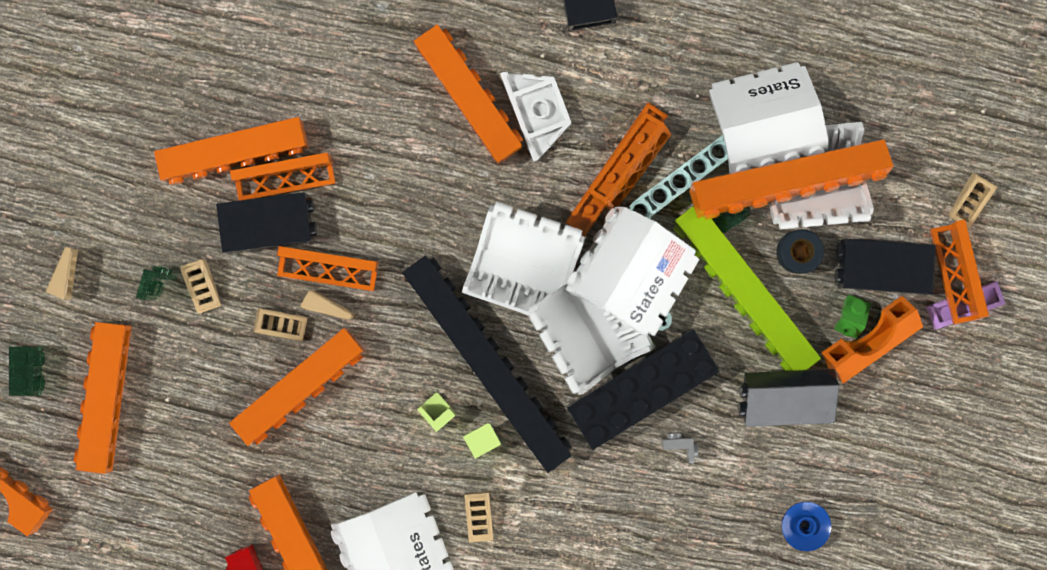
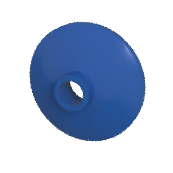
M807 501L799 502L785 512L781 524L782 534L793 548L806 552L814 551L827 542L831 533V520L827 512L818 504ZM803 521H808L809 525L806 529H801L800 527Z

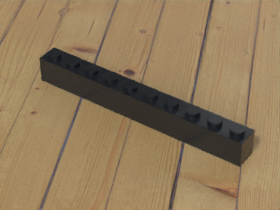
M425 255L404 270L402 274L547 473L551 472L572 456L569 451L572 449V446L564 436L559 438L555 432L558 427L551 417L545 418L540 412L543 406L535 396L530 398L526 390L529 387L520 376L516 379L511 372L514 366L506 356L504 358L500 357L497 352L500 347L492 336L487 339L482 330L485 327L476 316L473 319L468 313L471 307L463 297L457 298L453 292L456 289L455 285L449 277L444 279L441 276L439 270L442 268L434 257L429 259Z

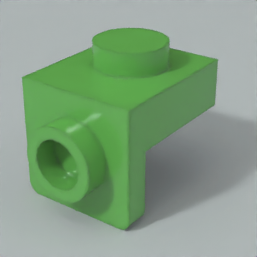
M848 295L844 300L841 316L835 324L834 330L841 332L845 336L857 338L866 328L871 303Z

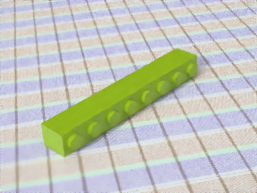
M692 206L672 222L675 225L673 230L681 240L685 238L690 247L696 250L694 256L700 257L706 264L703 267L706 273L711 278H717L721 284L718 286L721 292L727 298L729 296L732 297L736 303L734 305L736 311L742 317L746 315L751 322L749 324L751 330L756 336L761 335L765 339L766 343L764 346L772 356L776 354L782 362L779 365L784 371L807 370L821 359L712 219H705V217L697 218L694 206Z

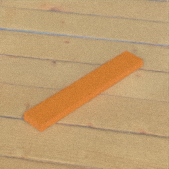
M648 102L602 170L645 112L663 123L668 115ZM586 191L565 224L582 230L581 235L585 237L606 206Z

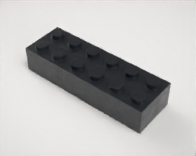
M689 329L566 405V408L590 447L594 450L720 371L695 330Z

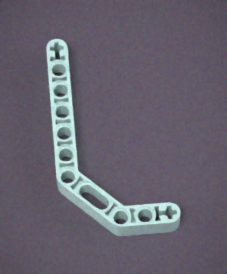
M723 135L637 198L629 206V209L633 211L634 206L642 205L646 209L645 217L651 219V216L689 189L693 182L701 180L728 159ZM718 146L723 149V158L718 159L713 156V147ZM693 162H702L704 172L696 173L692 167ZM674 176L684 178L685 185L683 188L674 186ZM660 190L664 192L666 199L663 203H657L653 199L654 191ZM670 313L663 319L664 324L660 326L658 331L665 330L671 325L672 317Z

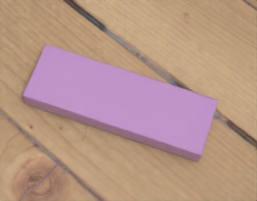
M997 281L982 285L988 310L1006 304ZM947 299L926 306L934 329L953 324ZM960 301L956 307L958 318L971 316L969 306Z

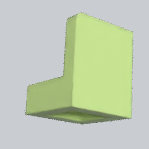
M435 393L417 409L436 432L456 415L439 393Z
M490 423L474 431L472 430L463 436L475 459L502 443Z

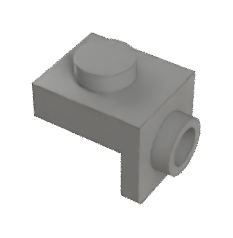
M667 433V437L661 438V447L664 450L686 449L688 463H694V457H698V443L693 442L691 436L682 437V433Z

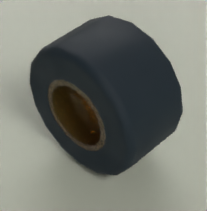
M798 229L786 233L780 239L777 245L776 256L779 264L785 270L794 274H804L813 271L820 265L824 257V247L821 239L815 233L809 230Z

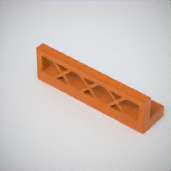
M645 112L587 192L604 203L609 210L619 207L672 135L666 125Z
M329 153L230 171L231 180L236 184L239 201L336 184L332 159ZM327 166L328 180L318 181L312 177L318 167ZM311 169L309 174L306 173L304 170ZM300 171L307 177L301 185L295 186L288 180L293 172ZM288 173L285 178L280 176L281 174ZM270 176H277L283 180L275 190H270L264 186ZM263 178L261 183L256 179ZM310 178H311L313 181H315V182H312V183H307ZM252 180L259 185L253 194L244 195L243 181ZM286 183L291 186L283 188ZM261 188H264L265 190H267V191H264V192H259V191L261 190Z
M965 219L955 221L951 225L930 229L933 245H936L935 254L953 325L988 317L989 313ZM950 231L952 242L949 247L940 243L938 233ZM948 254L957 258L958 266L954 271L945 265L944 260ZM954 277L963 282L964 289L960 295L951 289L950 283ZM960 301L969 306L971 316L958 318L956 307Z
M278 246L277 256H280L277 276L375 291L379 262ZM286 258L295 259L301 268L294 273L284 272ZM300 260L309 261V262H308L307 264L303 265V263H302ZM314 262L320 263L325 270L318 277H312L306 269ZM325 264H329V265H333V266H332L331 268L327 269V267L325 266ZM338 266L344 267L349 274L342 281L335 280L330 273ZM349 268H354L357 270L352 273ZM362 270L372 271L370 286L360 284L355 275ZM304 271L307 276L299 275V273ZM328 274L331 280L324 279L323 277ZM352 278L355 283H349L346 281Z

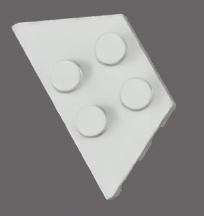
M502 72L500 75L532 160L536 162L571 125L567 109L554 77Z

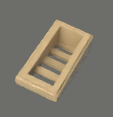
M972 173L948 216L955 221L965 219L967 228L970 229L997 189V186ZM976 184L985 188L983 193L974 188ZM972 192L980 198L976 201L969 197V194ZM965 200L975 206L973 210L963 205ZM959 209L970 214L968 219L957 213Z
M72 247L64 248L46 293L63 300H71L78 249Z
M201 259L180 267L198 314L222 306L207 260ZM201 268L202 273L194 276L191 275L192 271ZM205 278V283L195 286L194 281ZM209 288V292L198 295V290ZM212 296L213 301L201 305L200 300Z
M315 290L308 291L300 307L306 310L343 319H353L355 316L354 312Z
M258 308L253 332L303 341L308 317ZM264 315H269L267 328L262 329ZM274 317H279L277 330L272 331ZM284 318L289 319L286 333H282ZM294 320L299 321L296 335L292 334Z
M490 492L465 493L469 542L494 540ZM485 500V505L471 506L473 501ZM486 510V514L472 515V511ZM487 520V524L473 525L472 521ZM487 529L488 534L473 535V530Z

